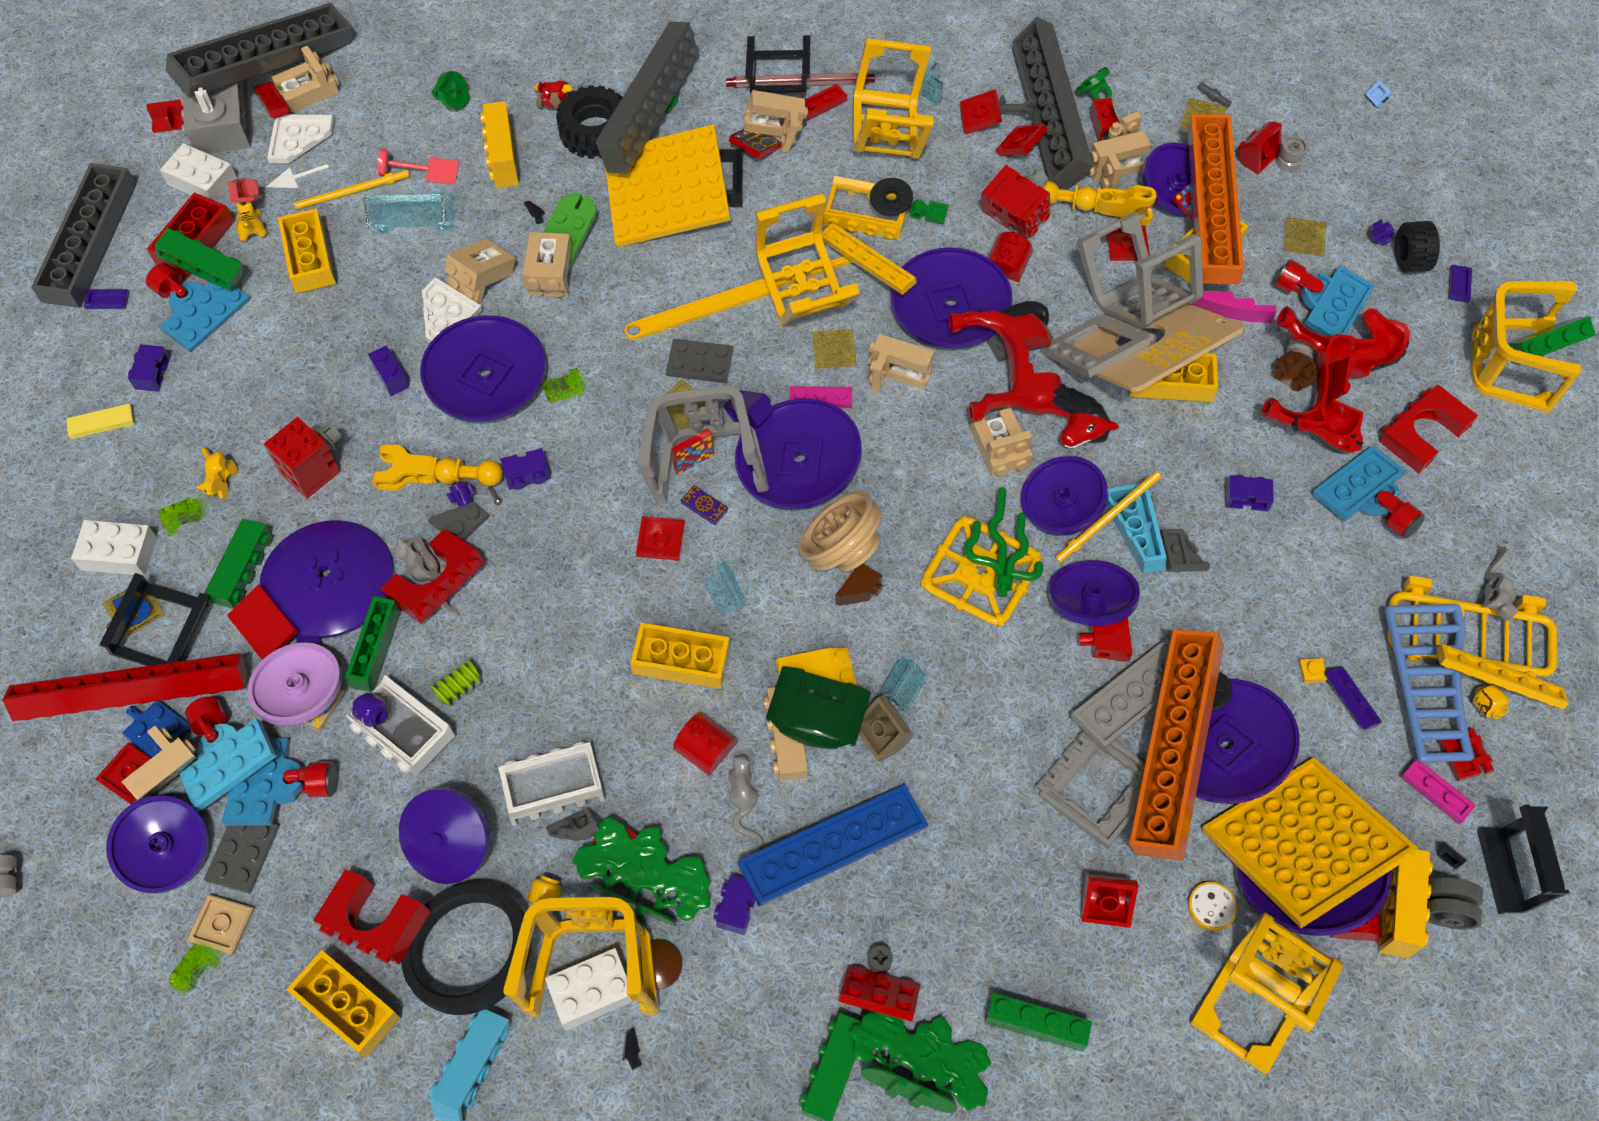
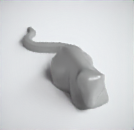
M414 537L406 542L402 538H398L395 546V557L406 563L412 578L418 582L435 580L440 575L437 572L438 565L434 557L427 551L423 540L420 537ZM447 600L440 605L444 611L454 613L456 617L460 616L457 609L451 608L447 604Z
M1499 545L1496 551L1502 552L1501 555L1485 572V579L1489 582L1484 590L1486 597L1483 607L1497 611L1500 617L1508 621L1516 615L1518 609L1513 605L1516 597L1513 581L1504 574L1495 573L1509 555L1508 548Z
M739 756L733 759V769L728 773V780L732 787L729 799L739 809V812L733 818L732 825L739 834L756 840L757 848L751 853L752 855L763 849L764 842L758 833L744 828L740 823L744 816L750 814L756 805L758 797L757 792L751 786L752 773L749 770V759L746 756Z

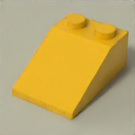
M825 648L776 659L779 675L782 666L792 667L857 686L848 648Z

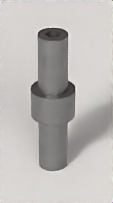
M1203 82L1198 85V89L1208 95V98L1213 102L1217 101L1226 108L1231 106L1232 102L1222 96L1221 92L1217 89H1212Z

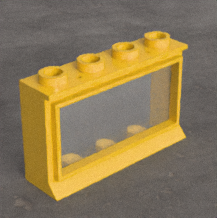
M834 176L824 212L823 225L830 226L834 223L850 232L857 231L870 236L878 235L887 239L900 240L907 210L893 216L881 214L874 209L870 201V192L875 183ZM889 193L886 196L889 200H894L897 197L894 193Z

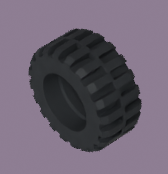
M588 85L587 88L580 87L577 91H571L568 97L565 96L558 105L556 113L559 136L564 147L568 148L573 154L577 152L579 157L584 158L585 155L588 156V159H594L595 156H599V159L602 158L596 140L623 97L619 93H615L613 89H605L604 86L600 85L598 87H594V85ZM594 117L607 120L597 126L580 124L584 120Z

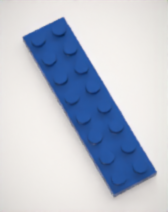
M902 785L738 860L737 865L760 907L927 828L928 823L906 785Z

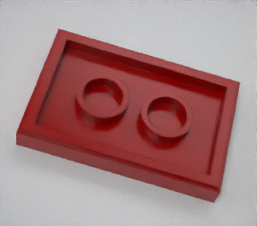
M259 584L227 614V617L261 660L275 650L284 647L299 632L266 589Z

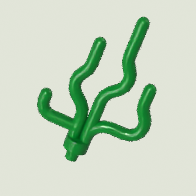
M1004 487L998 489L996 513L988 526L989 534L999 548L997 561L990 557L976 555L973 552V546L979 541L980 521L973 522L972 534L964 545V554L968 560L994 569L996 573L995 588L999 591L998 596L1007 597L1008 591L1012 590L1013 579L1035 581L1039 579L1043 572V563L1040 561L1035 563L1033 572L1014 570L1015 563L1022 559L1029 549V541L1025 535L1026 515L1024 513L1017 515L1016 537L1020 543V549L1014 552L1006 562L1007 543L997 531V526L1003 520L1007 491Z

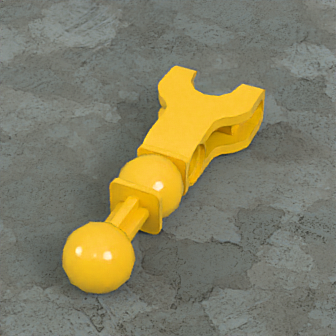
M1048 181L1044 186V189L1050 192L1051 205L1056 203L1057 200L1073 202L1072 210H1075V206H1077L1082 211L1094 209L1095 213L1099 212L1100 214L1120 218L1135 212L1146 216V218L1139 216L1141 226H1148L1153 219V213L1149 207L1156 200V191L1151 187L1135 185L1126 190L1098 188V191L1090 186L1078 189L1079 184H1076L1075 191L1059 189L1057 184L1052 181Z
M385 444L380 446L378 454L382 461L392 463V466L386 471L375 472L371 483L377 489L397 491L409 483L438 484L439 480L444 484H453L456 481L463 480V478L478 479L482 485L490 487L496 486L501 482L503 468L494 460H485L478 466H464L461 458H458L457 461L450 457L439 460L438 457L408 454L400 445Z

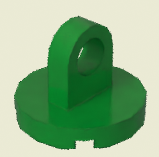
M1108 67L1098 70V74L1089 76L1075 89L1078 95L1087 91L1093 100L1101 99L1098 93L1099 90H1103L1106 95L1105 98H1112L1111 88L1104 79L1110 74Z
M456 71L444 72L439 76L437 84L432 89V95L448 109H460L468 102V85L460 73Z

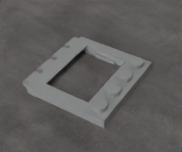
M1106 314L1102 317L1097 316L1056 339H1051V346H1043L1040 349L1043 355L1090 378L1149 346L1154 336ZM1101 328L1130 340V342L1100 358L1071 345Z
M1082 730L1075 739L1081 746L1073 741L1062 754V757L1067 762L1059 758L1047 771L1053 779L1045 774L1036 784L1035 788L1041 792L1039 797L1109 849L1135 817L1145 763L1115 741L1103 750L1137 776L1099 823L1095 822L1073 802L1067 801L1060 796V793L1097 749L1100 748Z

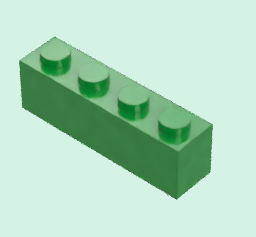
M167 228L154 246L157 257L230 292L233 291L244 274L242 263L238 259L227 257L219 250L211 249L196 239L192 240L177 230L173 231Z
M1585 316L1572 318L1512 341L1508 345L1514 350L1544 356L1593 337L1596 334L1591 317Z
M241 519L204 594L209 596L208 600L210 603L233 609L243 600L244 589L247 584L251 583L253 571L256 565L261 563L265 547L269 546L272 541V534L266 524Z
M375 596L372 598L345 675V679L351 689L372 692L375 688L400 615V610L395 600Z
M993 993L989 1002L985 1024L1083 1052L1088 1046L1092 1021Z
M839 1013L837 1019L832 1018L827 1032L831 1034L828 1043L823 1042L818 1057L822 1058L819 1067H813L809 1077V1081L812 1082L809 1092L804 1091L799 1106L803 1107L802 1115L816 1121L833 1120L856 1060L853 1053L855 1041L849 1034V1031L852 1030L853 1025L861 1024V1021Z

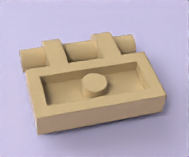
M1137 111L1122 117L1120 124L1114 122L1109 129V139L1138 132L1142 119L1141 114Z

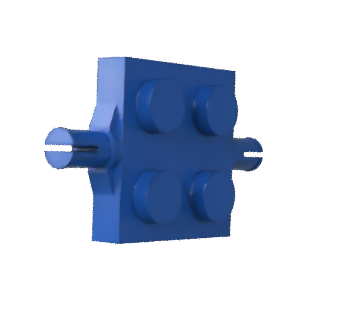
M155 701L142 713L134 706H130L131 710L127 709L126 714L135 720L122 734L153 758L162 749L148 734V730L154 726L159 730L164 727L174 740L177 738L182 740L191 728L186 721L160 701Z

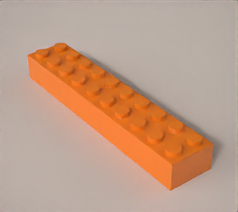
M1191 114L1188 127L1194 231L1201 238L1203 284H1240L1244 262L1231 115Z
M1173 629L1129 843L1136 855L1184 861L1224 644L1218 632Z

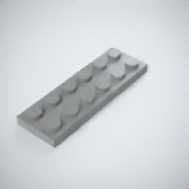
M1168 638L1100 690L1070 716L1102 750L1157 707L1170 646Z

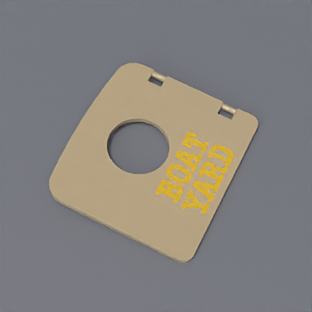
M1186 304L1180 309H1176L1153 321L1150 326L1146 327L1162 330L1165 333L1162 339L1095 374V376L1131 392L1141 391L1244 332V325L1233 319L1229 320L1219 314ZM1101 328L1072 346L1100 358L1120 347L1116 343L1121 336Z

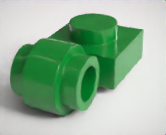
M917 199L911 203L909 212L910 216L914 219H921V217L926 215L925 221L944 225L949 205L931 200L929 205H926L924 201Z

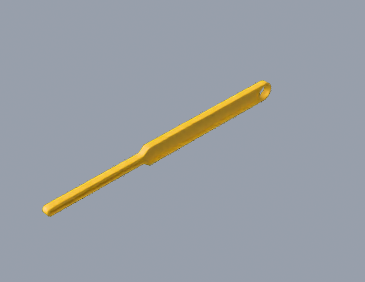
M845 256L830 261L833 269L854 263ZM823 268L813 269L806 278L824 273ZM793 276L790 281L776 280L777 288L794 283L795 277ZM760 279L628 323L624 329L625 336L630 340H637L769 296L765 280ZM631 327L640 329V332L636 335H630L627 331Z

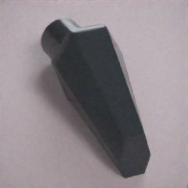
M525 201L524 205L530 215L535 218L536 224L543 223L542 216L545 212L531 201Z
M634 1028L626 1032L622 1057L623 1061L628 1060L633 1071L641 1067L637 1057L640 1051Z

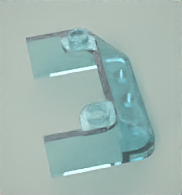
M453 193L364 195L366 227L377 228V232L389 231V227L436 226V229L439 230L448 229V225H452Z

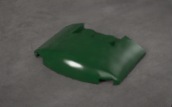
M782 666L766 720L769 723L771 721L784 736L806 746L821 749H838V747L851 744L850 747L856 746L871 692L851 683L845 684L805 672L804 669Z

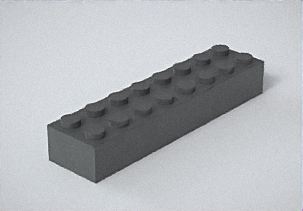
M94 163L89 164L31 287L41 302L80 308L136 184L128 168Z

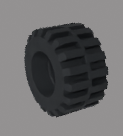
M1432 221L1402 223L1395 239V257L1400 270L1404 273L1433 270L1437 264L1440 252V239L1435 224Z

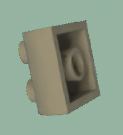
M879 696L867 708L859 735L879 762L904 748L913 738V733L887 696Z

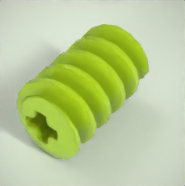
M466 659L467 666L462 663L458 665L460 672L453 668L451 670L452 677L447 674L443 676L445 683L438 679L436 680L437 688L429 685L433 694L442 704L444 703L450 707V698L456 701L459 700L458 692L465 696V687L473 690V681L479 685L481 684L479 673L468 659Z

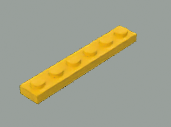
M832 223L822 231L824 243L903 295L917 283L916 277L836 224Z
M1443 643L1436 649L1440 665H1443L1445 668L1454 669L1467 676L1484 680L1486 683L1498 685L1508 691H1514L1525 695L1527 698L1544 702L1549 706H1555L1564 710L1569 704L1563 687Z

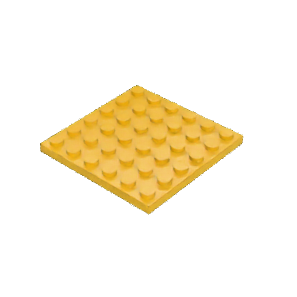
M714 124L648 140L628 174L607 173L606 171L614 240L617 247L731 220Z
M1314 757L1292 770L1283 783L1270 793L1251 801L1239 803L1202 826L1203 833L1300 928L1311 923L1415 855L1418 849L1414 843Z

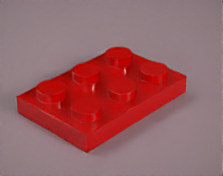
M848 965L838 1002L913 1022L921 984L914 983L911 980L891 977L885 973L865 970L862 967Z

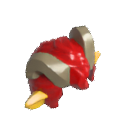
M560 80L551 83L544 82L543 84L540 81L533 87L538 93L536 100L537 108L543 109L545 105V107L550 109H557L561 100L568 95V92L572 91V86L568 85L569 83Z

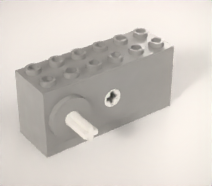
M200 43L188 44V45H181V46H182V49H184V48H187V47H190V46H193V45H197V44H200ZM247 79L208 92L203 90V88H198V91H195L196 96L190 98L183 92V96H181V103L184 107V110H181L184 121L182 131L184 136L188 137L189 146L207 154L251 148Z

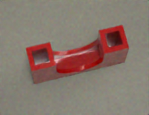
M1439 384L1432 390L1428 388L1421 395L1420 401H1413L1407 408L1408 411L1406 413L1401 412L1395 418L1393 425L1389 423L1381 431L1383 436L1379 442L1418 474L1433 462L1439 451L1418 435L1414 427L1415 421L1420 419L1434 420L1459 438L1472 426L1478 417L1476 413Z
M443 529L428 543L435 555L446 563L445 569L435 580L426 584L415 585L395 574L380 588L387 599L395 600L401 611L420 624L485 564L477 549L446 529Z
M345 869L313 921L320 926L319 931L328 937H332L333 934L339 936L337 940L343 944L351 946L354 943L359 951L367 955L373 952L378 960L386 964L390 961L400 964L431 911L421 902L401 894L383 923L374 929L360 931L357 927V917L374 886L363 876Z

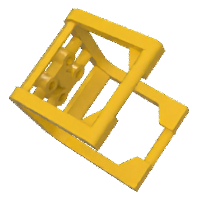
M865 38L853 94L854 152L862 153L863 151L904 155L912 159L920 158L934 123L933 116L917 114L918 96L931 54V46ZM885 48L910 51V59L917 63L910 95L863 89L870 59L883 55ZM861 104L908 109V117L895 114L887 115V110L867 108L866 113L861 114ZM898 127H908V134L901 133L897 130ZM868 137L869 141L874 144L879 143L880 140L887 141L890 145H897L899 141L909 142V151L865 146Z
M823 193L755 213V252L773 306L783 326L792 323L794 319L833 307H847L859 296L856 283L839 287L824 246L822 225L826 200ZM805 207L806 213H813L812 232L765 245L766 228L779 221V214ZM807 246H815L819 257L818 260H803L801 264L794 266L786 265L781 271L771 272L767 258ZM823 268L825 278H810L806 282V276L813 269ZM793 276L795 277V283L791 284L788 289L778 291L775 283L776 280L790 281ZM829 285L832 295L812 301L807 297L791 302L785 311L781 299L786 297L796 299L800 294L807 292L816 293L820 287Z
M1508 281L1501 284L1496 290L1493 301L1482 319L1476 323L1471 331V378L1473 385L1478 391L1490 397L1550 413L1581 373V365L1514 350L1506 341V329L1541 331L1552 327L1556 321V315L1563 304H1568L1576 293L1575 282ZM1508 293L1553 294L1555 298V303L1545 317L1505 318V295ZM1495 347L1496 351L1482 371L1483 360L1489 358L1492 349ZM1508 361L1555 373L1564 379L1556 392L1547 391L1536 396L1492 386Z
M614 897L547 898L539 900L529 907L524 914L503 989L504 994L529 1016L540 1017L546 982L545 978L548 974L555 941L558 937L565 933L625 932L627 995L632 1001H640V1010L645 1016H655L659 1013L651 936L645 926L636 920V915L628 903ZM613 910L621 912L624 919L613 920ZM550 911H567L566 917L572 920L559 922ZM536 924L545 935L526 1000L524 998L526 991L524 969ZM638 936L640 937V945H641L642 971H641V962H640V952H639Z
M1266 912L1261 915L1232 952L1190 1022L1192 1026L1264 1075L1270 1071L1295 1025L1307 1033L1313 1029L1344 965L1340 960L1335 957L1330 958L1273 921L1274 918ZM1269 928H1271L1272 930H1274L1275 932H1277V934H1274L1273 932H1271V931L1269 930ZM1263 939L1267 940L1269 944L1264 943ZM1257 950L1262 953L1267 961L1275 963L1290 976L1299 977L1308 984L1302 988L1256 958ZM1313 957L1317 958L1326 965L1323 966L1322 964L1314 960ZM1304 968H1310L1311 970H1313V971L1316 972L1317 974H1316V975H1313L1312 973H1310L1309 971L1305 970ZM1228 980L1250 995L1255 992L1286 1013L1282 1025L1269 1046L1252 1045L1249 1051H1247L1218 1031L1221 1022L1213 1006ZM1314 996L1311 1004L1308 1006L1307 1003Z

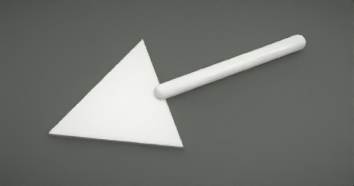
M326 164L296 175L292 174L289 167L266 187L298 188L295 181L296 178L329 168V165Z

